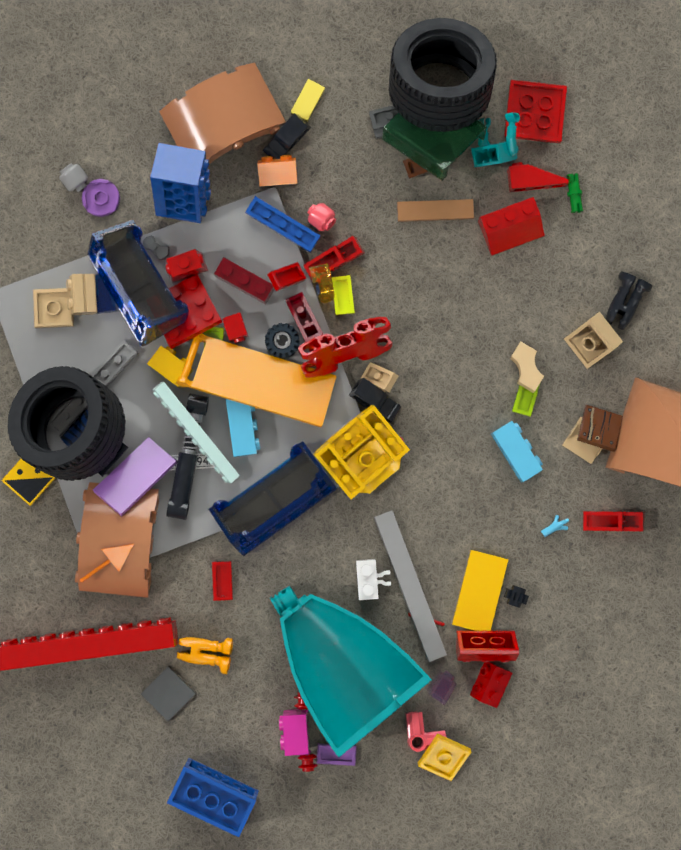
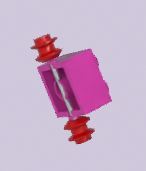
M297 692L298 695L294 696V698L298 699V703L294 707L298 709L284 710L283 715L279 719V730H283V735L280 738L281 750H285V756L300 755L298 759L302 760V764L298 768H302L303 772L314 771V768L318 766L313 761V759L317 758V755L309 750L308 708L300 692Z

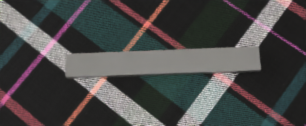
M391 510L374 517L426 658L428 662L444 657L447 655L394 513Z

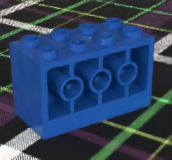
M163 143L158 144L150 176L156 216L201 224L202 217H206L207 213L206 200H210L211 189H209V159H206V151Z
M188 758L167 804L240 837L257 800L259 790Z

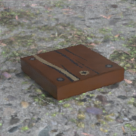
M586 405L577 441L614 452L623 416Z

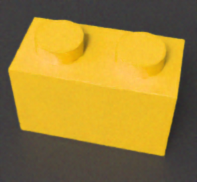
M160 346L147 364L178 388H181L176 382L178 377L181 376L186 359L182 357L180 360L174 356L177 352L169 346L166 348Z

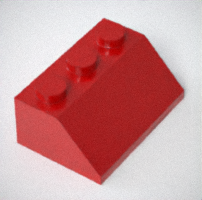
M534 197L483 215L478 220L491 256L545 236L541 214Z
M457 631V661H516L519 655V647L515 631Z

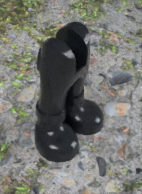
M621 271L618 278L622 281V286L619 287L609 306L606 320L611 325L617 313L622 315L618 328L624 330L632 320L639 301L643 297L642 294L650 292L653 286L645 280L638 279L630 299L624 306L627 295H629L630 289L637 277Z

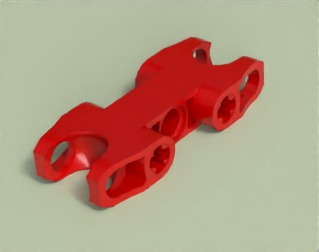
M387 317L365 319L354 325V331L337 337L331 334H323L303 343L298 348L302 359L309 360L301 366L304 376L308 378L324 376L335 372L338 369V364L355 357H358L360 360H369L390 350L392 341L388 335H382L391 329V324ZM378 323L385 324L383 327H375ZM380 342L387 343L385 346L377 345ZM308 348L314 349V351L309 353L304 352ZM310 367H317L314 371H307Z

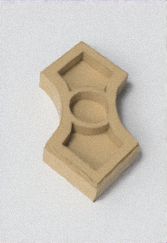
M520 341L510 359L519 369L517 384L534 393L544 375L538 371L535 365L537 351Z

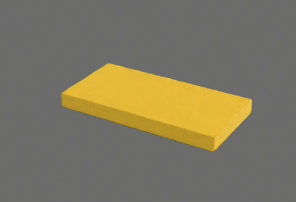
M470 550L452 625L475 631H491L509 559Z

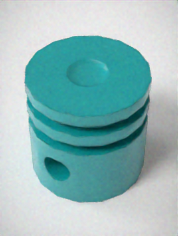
M291 586L278 592V595L275 594L274 597H270L273 606L281 617V613L287 608L291 607L293 609L298 605L296 602L298 598Z

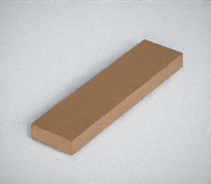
M473 199L397 202L398 222L474 219Z

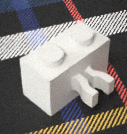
M375 559L356 560L359 600L378 599L377 585L390 586L391 581L385 582L377 580V578L383 577L386 574L389 575L390 570L377 573Z

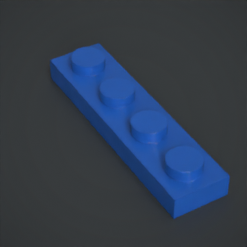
M256 196L245 212L250 217L310 253L321 237Z

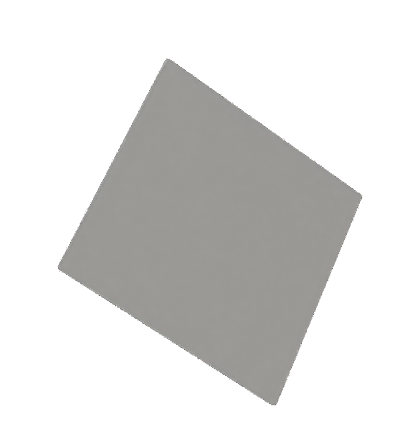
M273 187L207 211L206 217H202L201 224L183 220L0 288V322L23 385L37 373L59 366L79 368L91 375L124 339L139 352L107 386L119 398V402H121L124 409L123 413L125 414L126 423L123 443L129 448L103 477L97 473L81 480L65 481L58 479L77 533L81 531L85 504L83 492L88 489L89 482H102L148 437L169 455H179V452H182L183 442L185 441L184 437L186 436L184 428L176 423V418L171 417L167 407L164 408L161 404L162 401L153 394L154 391L152 389L161 382H165L185 408H187L190 393L209 397L207 414L203 416L200 426L240 476L232 483H225L221 478L222 475L218 474L214 468L195 469L187 519L182 520L166 516L175 477V470L168 471L151 488L159 489V505L156 523L153 524L152 535H154L150 558L340 487L315 458L313 453L345 424L360 414L356 400L349 396L352 389L342 362L338 364V369L335 372L330 373L336 375V380L322 427L255 408V411L252 412V417L257 420L258 430L254 432L255 438H259L260 450H257L255 455L234 457L226 398L189 387L178 388L147 364L160 346L166 348L169 345L147 301L144 300L130 306L115 273L116 270L150 255L165 289H168L185 279L172 283L165 268L166 259L197 249L202 252L208 271L200 273L198 276L221 320L224 317L240 312L248 333L245 341L235 344L234 341H229L224 323H221L215 327L224 328L225 342L273 356L266 348L265 335L273 325L287 323L297 330L300 347L305 341L285 301L300 292H303L323 334H331L311 279L303 266L305 263L298 245L245 213L256 196L286 214L276 188ZM148 236H154L156 243L160 246L169 247L168 257L159 260L151 250L143 249V240ZM224 257L270 283L271 281L267 276L268 273L298 262L307 279L279 291L274 289L265 305L216 278L214 273ZM71 274H95L96 314L74 315V327L34 328L33 290L66 288V280L69 279ZM280 336L277 344L284 346L285 342L288 341L287 337ZM193 339L173 348L177 352L174 356L180 360L182 357L186 359ZM204 342L199 344L192 365L193 372L188 377L191 381L194 380L204 350ZM299 350L293 356L283 358L300 365L309 361L302 359ZM47 426L46 437L51 451L68 447ZM196 445V447H197V449H195V451H197L196 454L201 453V452L199 451L200 448Z

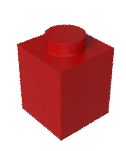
M241 313L222 318L229 341H234L235 344L245 341L248 333Z

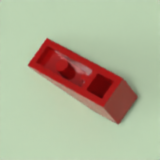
M522 162L511 164L507 170L510 192L566 187L569 183L567 178L529 164L523 165Z

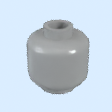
M70 163L60 171L59 179L68 191L71 192L76 189L79 192L87 186L85 182L88 180V175L79 164L73 165Z

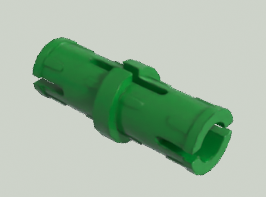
M578 173L566 175L569 180L567 196L570 197L571 213L583 212L581 199L583 192L580 190Z

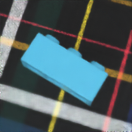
M226 399L233 456L240 457L257 454V450H260L259 438H255L254 432L258 430L257 420L252 417L255 407Z
M510 421L492 432L491 435L520 482H524L542 471L541 466L543 464L537 455L534 456L531 452L532 446L527 439L524 440L521 436L522 430L520 426Z

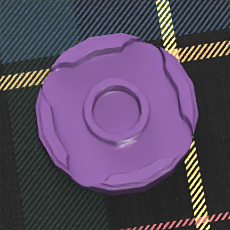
M97 179L91 181L84 188L82 202L90 214L97 217H105L116 211L119 206L120 195L112 182L105 179Z

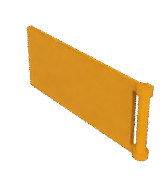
M203 333L192 338L193 341L181 376L177 379V385L193 388L322 427L336 375L327 374L308 378L304 376L301 370L302 365L212 338ZM200 342H205L206 344L194 380L191 381L188 377ZM308 368V369H307V371H314V370H316V369H314V368Z

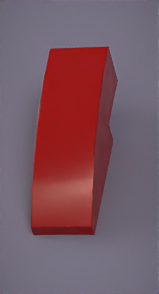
M352 236L303 266L312 282L363 255L365 252L357 238Z
M583 511V531L643 532L644 512Z

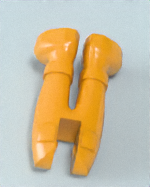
M195 637L179 639V645L191 647V652H177L176 658L193 664L217 665L222 674H228L231 657L202 653L201 650L231 655L233 648L232 638H226L221 643Z

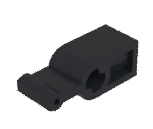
M294 113L263 151L268 156H272L273 159H280V156L285 155L311 129V126L298 114Z
M365 378L359 379L349 394L350 397L366 408L374 405L386 421L390 423L401 408L398 403L388 398L384 391Z

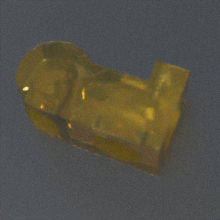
M328 263L310 267L309 271L312 282H317L316 292L319 301L323 303L331 302L335 294Z

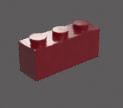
M224 257L214 273L216 278L265 305L274 291L272 283Z

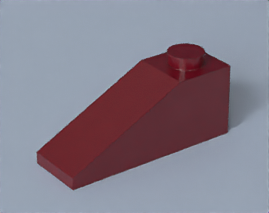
M303 292L285 300L305 342L323 335ZM308 348L309 352L314 351V349Z

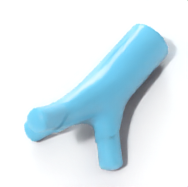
M556 515L553 523L541 530L542 534L546 537L557 530H568V527L563 525L569 522V519L558 522L559 516Z

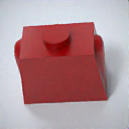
M197 249L166 259L165 268L172 283L208 271L203 254Z

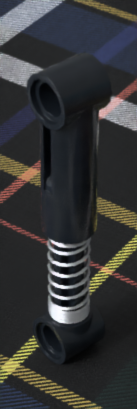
M190 393L186 410L200 426L203 416L207 414L209 397ZM187 435L184 437L185 441L183 442L182 452H179L171 498L169 499L166 513L167 517L182 520L187 519L189 499L198 455H196L197 451H195L197 447L192 443V438Z

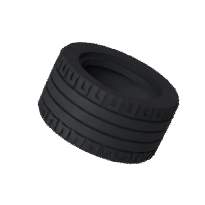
M451 18L427 19L406 29L394 44L390 63L389 96L396 111L408 122L430 131H454L473 124L488 108L496 75L497 58L494 47L489 39L476 27ZM443 63L459 68L469 77V80L454 87H438L424 82L415 74V71L427 64Z
M69 366L48 368L30 378L20 388L12 401L7 425L9 440L17 455L34 468L60 480L74 481L86 479L103 470L114 459L120 449L125 435L126 420L123 413L124 409L114 392L85 371ZM85 398L88 406V420L83 433L72 445L61 450L51 451L47 442L46 432L52 414L59 406L71 399Z

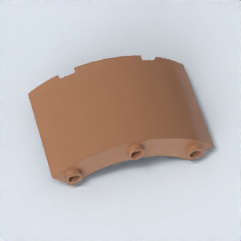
M255 63L236 67V71L227 74L225 71L187 90L185 97L180 100L175 98L159 111L177 146L206 151V159H209L210 164L230 150L240 149L244 146V143L269 133L274 135L280 130V127L286 121Z
M89 482L88 489L83 492L85 504L81 531L77 533L76 543L79 544V555L75 582L78 583L79 591L148 598L151 586V563L149 561L154 538L152 530L153 524L156 523L159 489H150L121 517L94 493L93 489L99 483ZM134 544L120 572L112 563H109L84 582H80L81 578L108 560V557L101 549Z

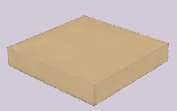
M66 288L33 290L34 328L74 327V315H71V310L67 308L70 291H67Z

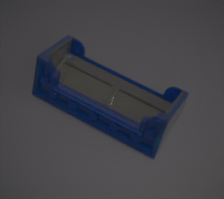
M130 220L92 233L87 255L138 343L143 347L186 321L189 310L186 303L174 299L141 243V237L143 236L141 228L136 225L134 220Z
M303 441L291 448L289 459L231 501L218 500L208 509L229 542L243 556L337 489Z

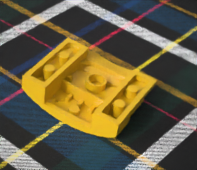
M371 405L332 435L313 455L346 495L353 499L359 493L370 494L399 470L401 457L410 449L378 409Z

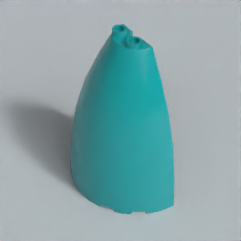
M312 594L309 596L303 595L296 601L298 605L295 608L291 609L289 607L281 613L283 617L280 618L284 645L291 672L305 705L338 757H341L398 710L408 699L412 698L431 681V678L388 636L360 616Z

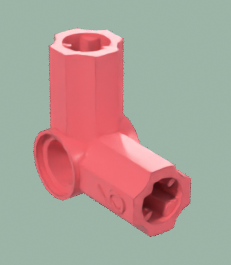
M422 711L405 713L408 734L407 743L412 750L416 752L427 750L437 733L447 737L445 730L424 732ZM415 737H420L422 740L419 747L412 745Z

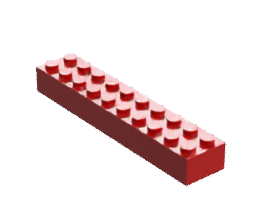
M171 617L157 620V623H152V620L140 621L136 626H133L132 623H124L118 626V628H113V625L103 626L98 631H94V628H87L79 631L78 634H75V630L63 632L59 636H56V633L41 636L40 639H37V636L25 637V639H20V642H18L17 638L8 639L0 644V671L172 648L179 643L176 620L171 621Z

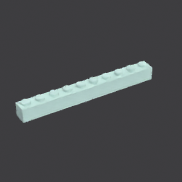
M161 382L152 389L154 396L162 401V406L164 408L167 407L171 417H175L176 423L184 428V433L192 438V443L200 448L201 454H205L206 460L215 466L214 470L222 475L223 481L225 483H232L240 475L165 382Z

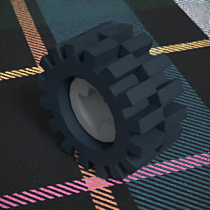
M279 323L268 329L265 335V345L269 353L274 357L281 359L289 358L298 350L300 339L297 330L292 325ZM280 336H286L288 339L284 346L277 344Z

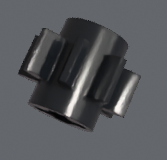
M512 585L511 589L506 588L504 597L508 598L507 604L518 608L521 607V604L526 605L529 598L528 595H525L526 589Z

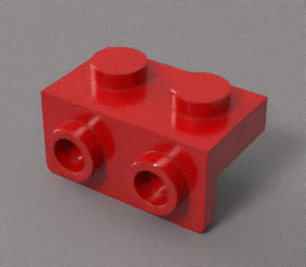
M484 662L472 687L470 696L482 703L497 708L513 673L491 662Z

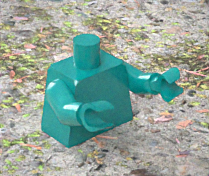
M518 113L505 114V118L509 122L505 142L490 144L488 141L489 132L487 130L491 125V119L481 118L478 121V127L481 129L478 138L479 147L471 149L474 168L517 159L519 150L516 141L517 126H515V123L520 120Z

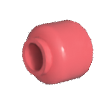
M324 203L313 204L307 212L309 214L308 222L319 231L330 230L336 222L335 212Z

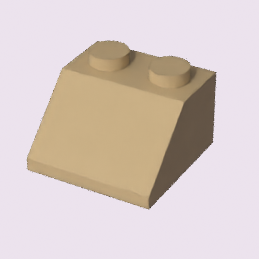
M600 312L564 338L587 369L623 342Z

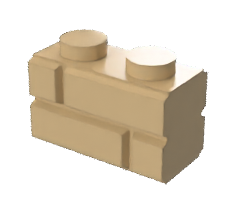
M71 274L69 279L66 280V289L70 291L67 308L71 310V315L96 314L95 274Z

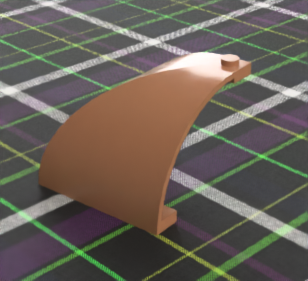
M635 378L623 413L616 449L614 452H610L605 468L623 474L626 471L681 487V392Z

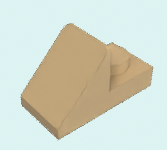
M370 362L361 378L367 379L384 392H390L399 376Z

